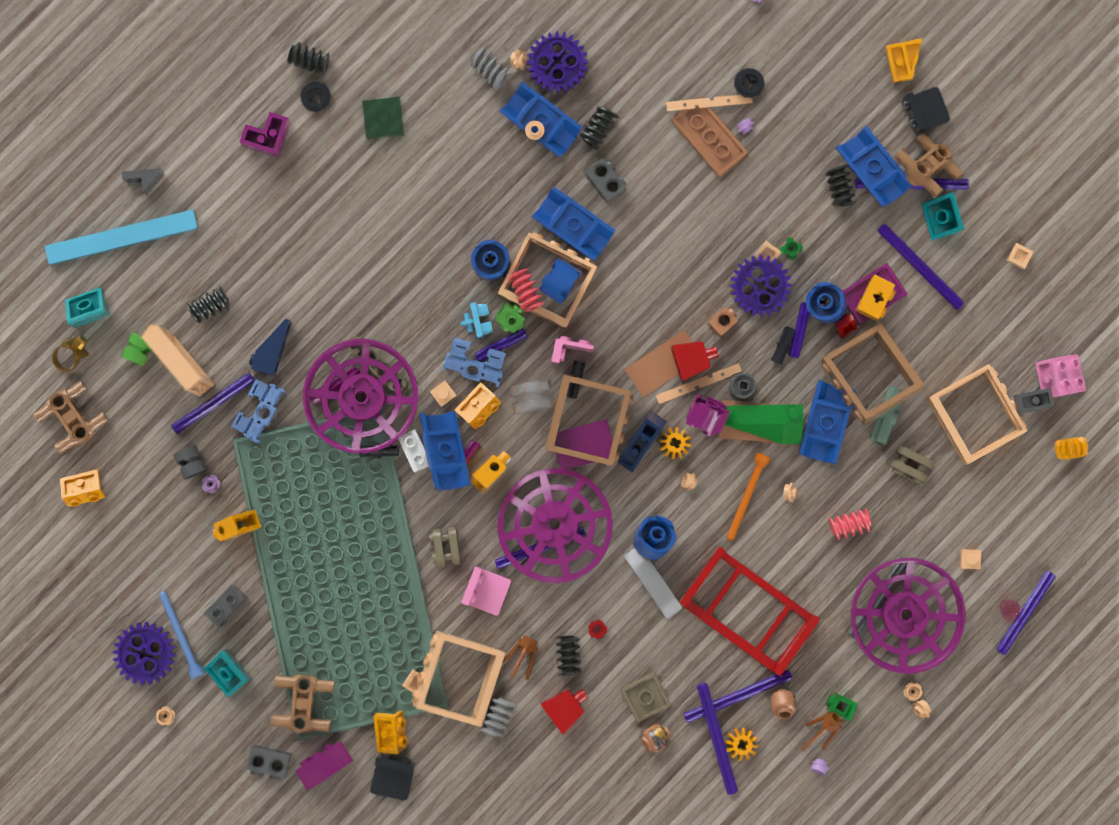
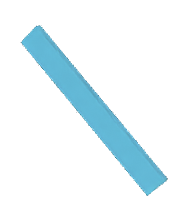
M189 210L46 245L45 251L49 265L196 230L198 225L194 210Z

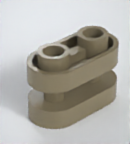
M899 446L896 453L901 455L899 461L892 460L890 467L893 469L891 472L899 476L905 474L910 477L909 481L918 485L921 482L925 483L928 476L923 472L925 468L932 469L935 462L906 447ZM908 459L918 464L917 469L906 465Z
M456 526L448 527L447 534H442L441 529H434L433 534H429L430 543L435 547V553H432L433 564H437L438 568L446 567V561L452 560L453 566L461 565ZM443 542H450L451 553H444Z

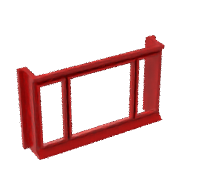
M719 546L679 603L766 668L781 676L818 624L820 618L810 614L727 554L726 550ZM721 558L735 568V571L705 611L692 602L691 599ZM740 573L786 605L757 647H754L711 615ZM791 609L806 621L777 662L761 652V650Z

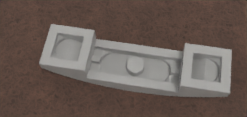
M635 548L623 555L666 619L683 609L650 559L643 557Z

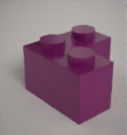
M269 112L264 130L245 124L240 143L245 148L279 158L291 122L288 117Z
M342 741L335 745L331 742L323 747V753L318 751L299 763L301 767L296 769L295 772L306 790L328 779L353 761Z

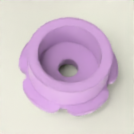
M749 117L736 125L739 129L738 132L742 131L744 134L752 130L754 122Z
M215 475L205 476L202 480V489L210 494L216 493L221 486L220 480Z
M816 759V761L811 762V770L815 773L825 775L826 771L829 770V767L826 766L827 762L824 760Z

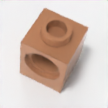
M724 307L707 325L720 338L737 323V314L731 308L727 309ZM721 316L728 318L729 324L727 326H722L719 323Z

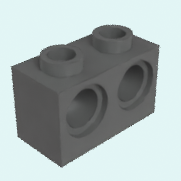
M602 158L585 171V176L608 205L626 191L625 185L627 184L621 175L617 176L615 174L613 164L609 160L606 162ZM600 168L607 172L603 177L596 174V171ZM612 183L616 184L618 190L610 192L607 186Z
M230 585L204 614L217 627H220L248 597L235 585Z
M254 744L251 747L246 770H251L253 775L262 776V773L270 775L269 778L281 780V778L287 776L292 753ZM256 756H261L264 759L263 766H258L255 763ZM279 760L282 762V770L274 768V761Z

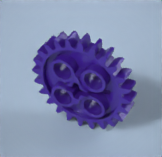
M556 31L553 37L548 32L547 39L542 35V42L535 40L537 47H530L533 53H528V58L532 60H528L527 65L532 66L528 68V73H533L531 80L537 78L536 86L542 83V90L549 87V93H551L554 88L557 94H559L561 88L566 93L568 86L572 90L574 89L573 83L580 85L578 78H585L582 72H587L588 68L583 65L588 64V60L583 59L587 56V52H581L584 49V45L578 47L579 39L573 42V35L566 38V32L559 36L558 31ZM560 46L563 50L560 53H555L552 48ZM569 50L570 52L561 59L564 53ZM571 58L576 61V64L569 66L566 64V61ZM542 59H547L549 61V64L547 66H541L539 64V61ZM561 59V65L556 64L554 66V60L559 61ZM553 67L551 72L548 75H546V71L550 70ZM555 72H560L563 77L557 80L552 75Z
M759 254L758 260L754 256H751V262L744 259L746 265L738 264L740 271L734 270L737 276L730 278L735 281V284L730 285L731 288H735L731 295H737L734 302L740 301L739 308L745 306V313H748L751 309L752 316H755L757 311L760 317L763 316L764 311L770 316L771 309L777 313V306L784 307L781 303L782 300L788 301L785 294H791L787 290V287L792 286V284L787 283L791 276H785L788 269L781 270L783 263L776 265L777 259L774 258L771 262L769 255H767L765 260H763L761 254ZM756 267L762 269V275L759 278H755L752 275V271ZM748 276L759 283L763 280L764 285L774 290L776 294L773 295L762 288L758 291V286L746 280V277ZM771 277L779 279V284L776 287L769 285ZM744 285H752L753 291L751 294L746 295L743 293ZM763 293L768 294L770 297L766 304H762L759 301Z
M138 622L136 628L133 625L129 626L130 632L126 629L123 630L125 636H117L121 642L114 643L118 650H114L112 653L117 654L118 657L114 658L113 661H119L115 668L123 669L120 675L126 673L125 680L133 678V684L140 680L141 685H144L147 680L150 685L153 683V678L158 682L160 681L159 675L166 677L165 670H172L168 665L175 664L171 657L177 656V654L171 650L176 648V646L170 645L174 640L173 638L167 639L169 631L162 633L163 626L156 629V623L149 627V622H145L142 627V624ZM136 636L142 638L143 643L141 646L135 644ZM155 642H158L161 645V650L159 652H155L153 650V644ZM132 647L139 651L146 649V653L160 656L161 659L158 660L152 656L143 658L142 653L130 651L128 648ZM131 654L136 657L134 665L128 661V657ZM149 660L155 664L153 671L148 670L146 666Z

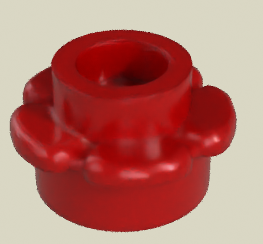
M601 620L593 621L589 624V635L592 638L601 639L607 633V626Z

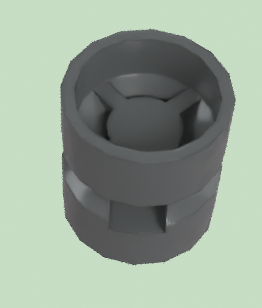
M747 373L736 375L729 384L731 395L738 400L749 398L756 389L755 379Z
M196 445L180 450L173 455L177 465H181L180 472L184 480L195 477L207 470L204 461L199 459L201 454Z

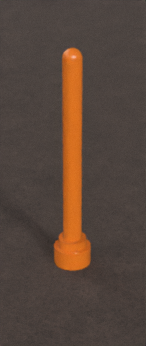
M757 452L755 455L754 464L756 465L728 532L727 539L729 541L734 540L761 471L770 462L771 458Z

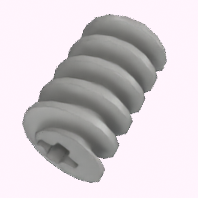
M484 46L473 56L471 67H477V73H482V78H488L487 82L489 84L493 83V88L497 89L509 79L512 73L506 75L508 68L506 67L501 70L500 68L503 63L495 64L497 57L490 59L492 53L488 52L485 54L486 47Z
M502 697L492 699L496 706H489L493 713H486L489 721H483L486 728L480 727L484 734L500 740L497 736H503L504 734L500 729H506L507 727L504 722L510 721L506 714H513L509 707H516L515 703Z

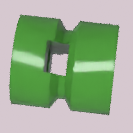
M132 332L128 340L129 346L125 347L121 357L144 367L148 358L147 352H151L152 349L140 335Z

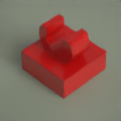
M845 313L843 319L834 322L837 334L841 339L857 329L855 319L851 314L846 315Z

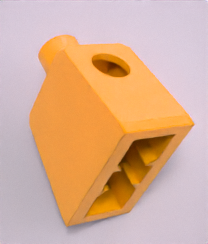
M505 451L498 457L492 455L472 475L470 482L484 494L506 471L507 467L505 465L511 460V457ZM495 467L496 471H492L490 468Z
M256 510L232 515L214 523V538L222 542L261 528ZM237 522H243L244 526L238 528Z

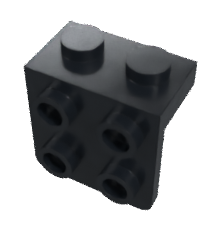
M933 87L916 94L910 92L902 98L903 109L908 114L910 128L914 130L915 134L950 121V116L938 87Z
M378 754L375 759V770L370 792L403 801L407 800L416 763L406 757L397 759L392 758V754Z

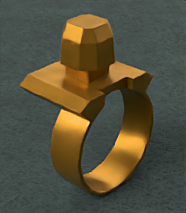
M80 336L76 339L70 338L63 341L62 345L57 347L52 353L54 366L62 372H69L78 367L80 359L89 356L85 349L87 339L84 336ZM61 347L69 348L74 353L75 361L72 369H65L58 362L57 353Z

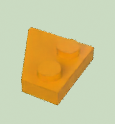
M922 38L885 46L893 84L913 79Z

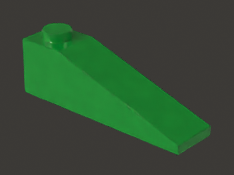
M803 404L727 406L725 409L726 411L729 409L731 411L725 426L779 444H801Z

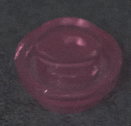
M1005 600L1000 606V612L1005 618L1014 619L1019 615L1020 606L1014 600Z

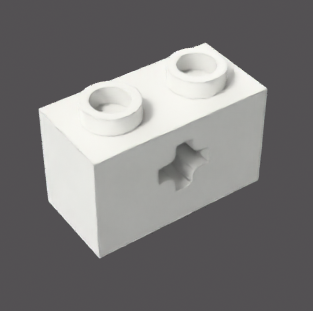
M414 429L403 434L399 441L413 472L416 473L427 468L428 462L425 448L417 430Z

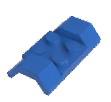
M524 82L520 84L513 97L499 111L524 132L529 122L539 121L542 123L544 135L536 141L559 158L569 149L583 128ZM533 127L531 131L533 133H537L538 128Z
M867 125L847 143L836 147V150L846 161L849 168L881 207L894 202L912 186L908 182L905 173Z
M554 186L542 205L531 217L592 261L600 255L616 231Z
M818 380L799 455L836 464L851 406L845 404L840 390H836L833 385Z
M451 411L442 415L430 416L421 413L422 438L435 489L444 491L469 486L471 483L456 412Z

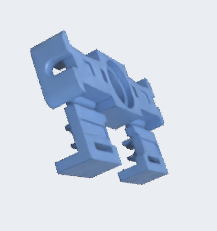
M454 338L451 351L445 357L443 371L448 368L462 373V377L478 382L480 379L496 383V387H498L504 372L501 368L506 353L489 349L487 357H489L488 362L476 361L467 358V355H465L466 350H469L471 342ZM476 366L478 373H470L468 367Z
M256 379L248 393L249 396L253 397L255 395L260 400L254 415L248 419L243 416V413L238 412L231 427L244 433L246 438L260 443L258 438L265 425H270L278 410L275 406L282 393L286 394L285 390L274 384L267 385ZM264 408L270 411V415L266 419L260 417V411Z

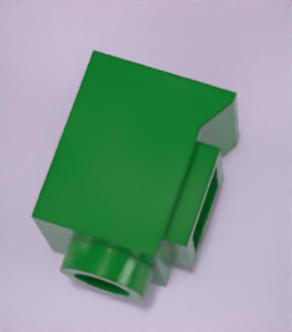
M834 692L826 701L828 706L826 710L835 712L840 717L850 721L858 703ZM839 700L847 703L844 713L835 709Z

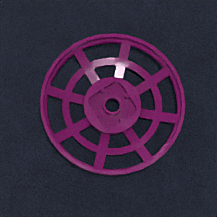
M371 339L343 341L324 351L309 369L303 387L304 412L315 433L332 447L355 454L376 452L396 442L411 425L418 406L416 377L406 359L387 344ZM362 346V358H353L338 364L332 357L333 354L345 348ZM370 347L384 350L398 361L389 368L382 362L369 358ZM327 361L333 370L326 378L322 390L310 389L316 372ZM361 364L360 374L349 377L343 370L351 365ZM369 364L380 368L385 374L376 380L368 375ZM403 367L411 380L413 397H402L401 387L395 374ZM338 375L343 381L339 392L328 391L331 382ZM390 379L394 384L396 396H385L382 386ZM360 392H364L367 395V399L364 402H358L356 399ZM310 397L321 398L322 408L328 420L320 426L317 425L312 415ZM328 399L338 400L342 409L334 416H332L329 410ZM384 404H395L392 414L385 420L379 412ZM401 404L412 405L406 423L396 433L390 425L397 417ZM345 416L356 420L355 430L347 429L338 422ZM374 418L380 425L373 430L362 431L364 420ZM334 426L340 432L354 436L352 447L336 443L326 436L324 432ZM384 430L391 438L377 446L360 448L361 437L373 436Z
M551 468L531 473L511 488L500 507L497 530L502 550L517 570L536 581L558 584L579 579L600 563L611 542L613 521L608 501L602 491L591 480L574 471ZM547 474H565L577 478L578 481L573 488L564 485H549ZM538 476L540 477L542 487L530 492L523 500L514 496V493L524 483ZM585 484L590 486L598 495L604 509L593 511L586 498L579 493ZM551 490H560L569 494L564 502L553 501ZM543 493L545 503L538 507V509L528 504L532 498ZM575 498L580 500L587 513L575 514L570 507ZM510 502L518 507L514 521L515 530L504 533L503 517L506 507ZM524 510L533 515L531 526L520 529V519ZM606 517V536L602 548H599L591 542L595 532V519ZM553 519L560 522V527L556 530L549 527V523ZM589 520V532L587 538H584L577 533L578 522ZM534 534L535 538L539 541L534 551L526 545L522 536ZM517 538L521 548L530 556L525 567L512 556L506 541ZM572 540L582 545L575 553L566 557L565 545L569 544ZM545 546L556 548L559 559H549L540 555ZM587 549L597 555L585 568L570 574L568 563L580 557ZM537 561L548 565H560L563 576H543L531 570Z
M912 557L889 560L870 571L856 589L850 610L852 632L862 652L880 667L902 674L924 672L946 660L960 642L966 621L964 599L953 578L936 564ZM906 563L905 574L890 577L885 581H882L876 574L891 565ZM920 564L937 572L942 579L933 585L928 580L913 575L914 565ZM871 579L877 588L871 594L867 608H856L862 589ZM904 580L903 591L893 594L887 587L893 582ZM912 581L919 582L928 589L919 596L911 592ZM947 584L955 596L958 614L946 613L944 600L939 590ZM881 592L887 601L883 609H874V601ZM933 595L938 602L939 612H929L928 605L925 602ZM905 609H908L911 613L907 620H903L901 617V613ZM855 616H866L867 626L873 637L866 646L859 636ZM872 616L883 618L885 627L878 634L873 626ZM929 620H939L936 630L930 637L924 629ZM945 621L957 622L953 638L948 646L942 650L935 641L942 633ZM890 633L898 636L899 648L890 646L883 639ZM918 635L924 641L923 644L917 647L907 649V638ZM880 645L889 652L899 654V666L883 662L871 652ZM927 648H930L937 655L934 659L924 664L907 667V655L920 653Z

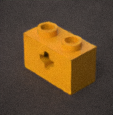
M877 275L872 276L855 311L874 321L883 318L888 309L885 307L887 301H891L896 293L893 290L895 284ZM876 295H879V300H881V301H879V302H877V303L874 302V301H875V298H874V297H875Z

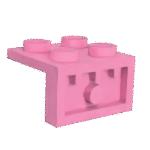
M560 336V339L556 338L551 365L559 366V362L564 361L566 349L563 348L592 353L594 346L590 345V341L579 340L578 343L572 342V338Z
M1078 354L1035 362L1041 390L1051 388L1053 398L1086 391Z
M475 566L461 603L498 616L511 580Z

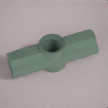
M889 386L883 403L904 390ZM900 404L875 418L876 423L869 440L886 445L891 429L898 419Z

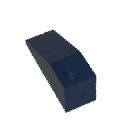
M285 319L261 344L255 354L251 355L249 365H252V370L276 377L292 323L290 320Z
M650 411L619 457L618 463L633 472L667 421L653 411Z

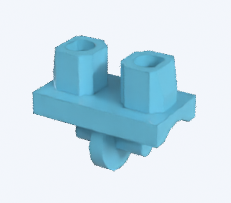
M476 302L470 303L473 319H470L469 313H465V321L460 322V326H466L469 333L473 332L472 325L475 324L477 338H484L483 335L493 332L491 321L480 324L479 317L489 315L487 304L476 305Z

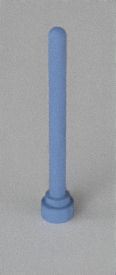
M161 592L159 597L190 666L188 668L190 679L192 680L204 675L203 666L200 667V664H197L167 593Z

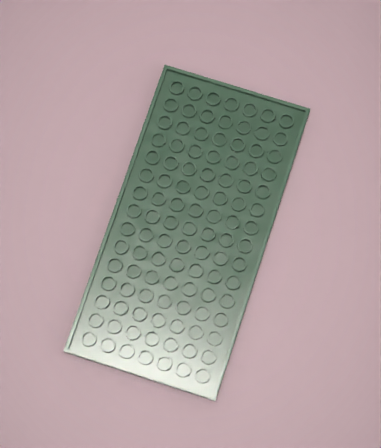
M382 408V410L379 413L386 420L384 409ZM345 416L338 422L347 429L355 430L356 420ZM374 418L364 420L362 431L373 430L380 425ZM328 419L316 420L315 422L320 426ZM309 422L262 432L258 438L260 443H256L245 436L233 439L247 510L255 509L261 524V528L252 531L282 674L287 677H293L296 674L317 677L318 680L335 681L334 692L316 691L313 703V718L331 720L330 731L312 730L310 733L295 732L297 741L374 724L373 716L376 713L395 714L398 711H403V715L406 717L428 712L415 708L412 705L413 693L402 686L412 669L419 674L423 672L425 667L424 658L430 652V640L433 638L394 456H384L381 459H377V457L360 458L359 454L341 451L324 442L315 433ZM334 426L324 432L326 436L336 443L352 447L354 436L344 434ZM383 430L373 436L361 437L360 445L372 446L377 443L382 444L388 441L390 437ZM438 660L424 703L439 708H446L449 706ZM307 679L300 681L301 688H309L310 684ZM286 688L291 711L293 691ZM297 718V727H305V721L302 718Z

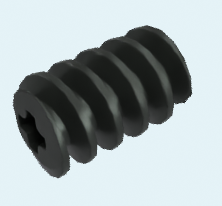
M298 42L296 46L292 45L287 58L288 64L294 62L296 67L301 64L302 69L308 67L310 72L315 69V73L320 74L322 72V76L325 75L330 61L328 52L323 57L322 50L315 54V47L308 51V45L306 44L302 49L301 42Z
M603 107L596 108L597 113L592 115L594 120H589L588 124L590 126L584 127L586 133L582 132L580 134L583 141L596 150H599L596 145L597 143L603 144L600 137L607 138L604 131H611L608 124L615 125L612 118L619 119L617 114Z
M848 165L834 167L825 173L827 177H831L827 180V183L833 184L829 187V191L834 192L830 197L837 199L832 203L833 206L844 207L857 203V201H851L855 194L849 193L854 187L847 186L852 181V179H846L850 172L844 171V169Z
M219 286L220 293L213 289V296L206 293V300L199 296V303L194 299L192 300L193 306L186 303L193 319L199 324L202 322L201 317L205 320L209 319L208 313L214 317L216 315L215 310L222 313V306L226 310L229 309V300L222 286Z
M574 635L556 636L555 638L561 639L560 642L556 643V646L562 648L556 651V653L562 655V657L557 658V661L563 663L557 666V669L563 670L558 676L576 675L582 671V668L576 667L581 664V661L576 659L581 656V653L575 651L580 648V645L575 644V642L580 640V637Z

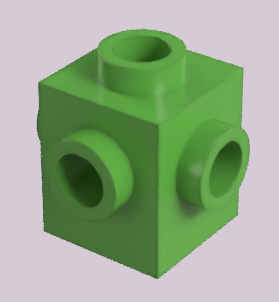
M508 301L504 303L495 315V320L500 323L499 326L506 332H509V330L512 333H515L516 330L520 331L526 323L524 321V310H521L520 306L516 304L513 306Z

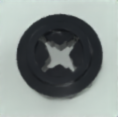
M752 68L739 71L734 79V87L737 94L742 95L744 98L758 96L764 88V78L761 73ZM747 77H748V79H749L750 82L755 83V84H752L751 90H750V88H748L747 85H745V86L743 85V84L746 83Z
M311 82L302 89L301 102L308 111L317 113L325 110L330 105L331 94L328 87L323 83ZM311 91L317 95L321 94L319 97L320 103L316 102V100H311L313 98Z

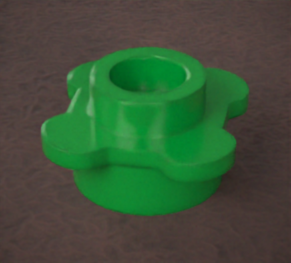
M789 237L786 240V244L781 246L780 251L782 254L789 256L790 260H795L796 255L802 251L803 246L794 241L792 237Z

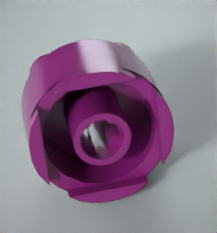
M696 395L686 415V424L693 428L698 427L703 430L702 432L705 435L713 437L714 434L722 432L731 411L730 409L726 411L727 406L708 396L707 399H702V395Z

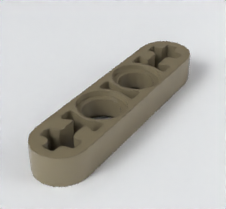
M354 336V337H351L349 340H352V339H362V338H360V337H358V336ZM352 347L348 348L357 358H362V355L361 357L358 356L361 352L357 348L354 350ZM370 347V353L375 355V360L382 362L389 368L392 367ZM369 364V370L380 378L379 368ZM397 372L395 376L397 377L398 381L400 379L402 380L401 392H403L406 389L407 383L406 380ZM389 380V383L386 382L385 384L396 393L393 388V382Z

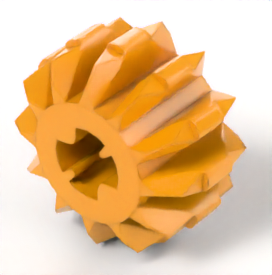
M679 427L675 428V433H673L671 428H668L669 436L663 432L662 436L666 440H659V443H663L665 446L659 449L660 451L668 450L664 454L665 457L671 452L672 460L675 459V453L681 459L682 454L680 451L684 454L689 453L684 447H691L690 443H685L691 437H683L686 433L685 430L678 434ZM672 438L680 441V444H678L679 448L671 447Z
M1084 437L1060 439L1055 442L1054 447L1057 458L1061 460L1084 457L1088 454L1089 449Z
M742 727L740 734L738 729L735 728V736L731 733L728 734L732 741H725L727 745H732L726 750L727 752L733 751L731 754L732 758H735L738 754L739 761H742L743 755L749 760V752L752 755L756 754L752 748H758V744L752 742L756 741L757 737H751L753 733L751 730L745 735L746 729ZM741 739L747 742L744 744L745 748L743 749L740 746L737 748Z

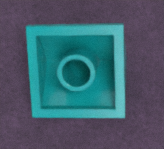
M954 192L921 204L931 241L958 234L965 229Z
M101 287L65 300L67 323L74 328L111 315Z
M228 649L222 650L204 668L228 698L252 679Z

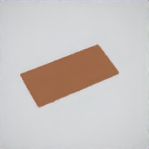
M685 330L625 368L626 373L642 397L647 396L679 375L671 346L693 343Z

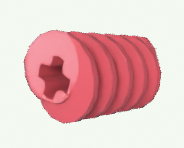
M529 268L515 272L509 277V281L514 282L511 286L513 289H516L514 292L515 296H519L517 301L522 303L520 308L525 310V312L533 311L545 304L544 302L537 301L542 296L535 295L539 288H532L536 281L529 280L533 276V273H526Z
M865 508L864 514L861 510H858L857 516L854 512H850L849 517L843 514L842 520L839 516H836L834 521L829 518V526L833 536L840 541L841 534L846 539L848 538V532L854 537L856 530L862 535L863 528H865L869 533L871 519L867 508Z

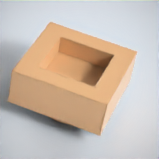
M765 241L754 256L759 258V254H761L763 260H765L767 255H769L772 262L774 258H778L781 251L768 241Z
M1016 243L1007 261L1025 269L1034 251Z
M443 381L430 391L441 407L457 396L446 381Z
M961 549L960 568L981 569V550Z
M412 669L402 686L412 693L415 690L417 691L419 673Z

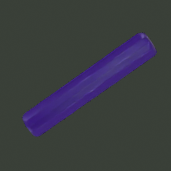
M802 302L800 305L795 333L789 356L792 358H799L810 314L806 307V302Z
M522 328L520 331L518 330L475 352V357L477 361L481 362L489 358L487 357L489 349L501 352L524 340L528 335L525 329Z

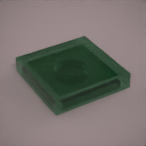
M400 97L362 101L366 139L404 135Z

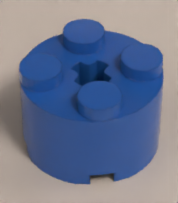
M485 240L480 242L473 250L471 263L474 272L481 279L495 281L502 278L508 272L510 257L504 245L495 240ZM488 257L496 259L493 261V264L490 265L489 262H486Z
M558 258L553 264L550 274L547 273L543 278L539 290L561 305L574 288V281L580 278L582 272Z
M821 282L808 292L806 307L809 313L819 322L830 324L837 322L845 316L848 302L845 294L838 286L830 282ZM828 299L830 303L828 304V306H825L823 303H826V300Z
M663 516L646 518L634 533V548L645 558L651 560L662 558L675 544L674 525Z

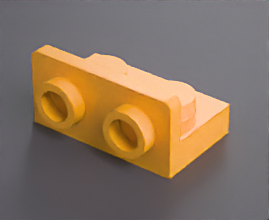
M480 382L455 411L477 430L499 408L502 402Z
M97 469L60 479L62 499L68 507H76L83 503L96 502L99 499L105 498L101 488L100 473Z
M398 711L395 714L376 713L373 717L377 752L399 754L407 747L408 742L405 734L406 720L403 711Z

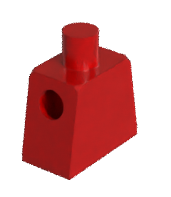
M703 342L671 346L681 382L711 367L709 360L719 357L715 346L705 349Z
M566 689L543 701L540 705L563 735L584 713V709L580 704L589 697L583 689L572 695L569 689Z

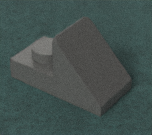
M161 169L122 172V179L129 185H138L142 181V192L146 196L164 176V172Z
M1051 388L1013 395L1017 414L1055 407Z

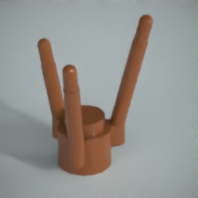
M524 635L523 639L519 638L517 644L504 658L503 663H506L520 647L519 650L522 653L510 675L511 678L515 676L526 653L529 655L531 653L525 677L526 680H529L535 654L538 650V647H536L538 641Z
M827 711L824 715L806 723L808 727L823 720V729L811 738L801 750L807 749L826 731H832L822 747V750H825L837 732L842 728L843 722L840 716L835 712L830 713Z

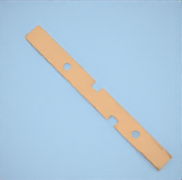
M733 95L714 97V101H710V98L666 102L667 111L695 109V105H699V108L748 104L753 101L752 98Z
M738 363L714 372L711 378L707 375L656 395L658 403L661 404L696 390L695 387L698 385L699 388L738 374L742 372Z

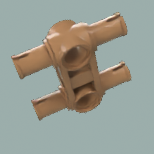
M923 132L917 137L915 142L927 152L924 156L914 161L904 149H901L894 158L906 169V178L910 184L923 186L936 198L943 191V188L931 178L940 169H944L956 181L964 172L952 162V152L949 147L944 144H934Z
M81 380L68 390L63 389L59 393H54L47 400V405L33 413V416L39 423L55 414L65 427L68 436L54 445L61 455L74 445L78 446L89 441L95 435L97 429L109 422L104 412H101L90 421L86 420L74 403L75 398L88 390ZM63 397L64 404L58 407L57 399ZM81 428H84L86 431V435L83 438L78 436Z
M296 674L293 677L276 675L275 688L292 689L293 697L291 714L289 716L272 714L271 727H285L297 733H310L312 730L329 732L331 720L314 719L312 716L314 694L316 691L333 693L335 681L318 680L317 677ZM302 679L309 681L310 686L308 689L301 688L300 681ZM297 718H302L305 721L304 728L297 727Z

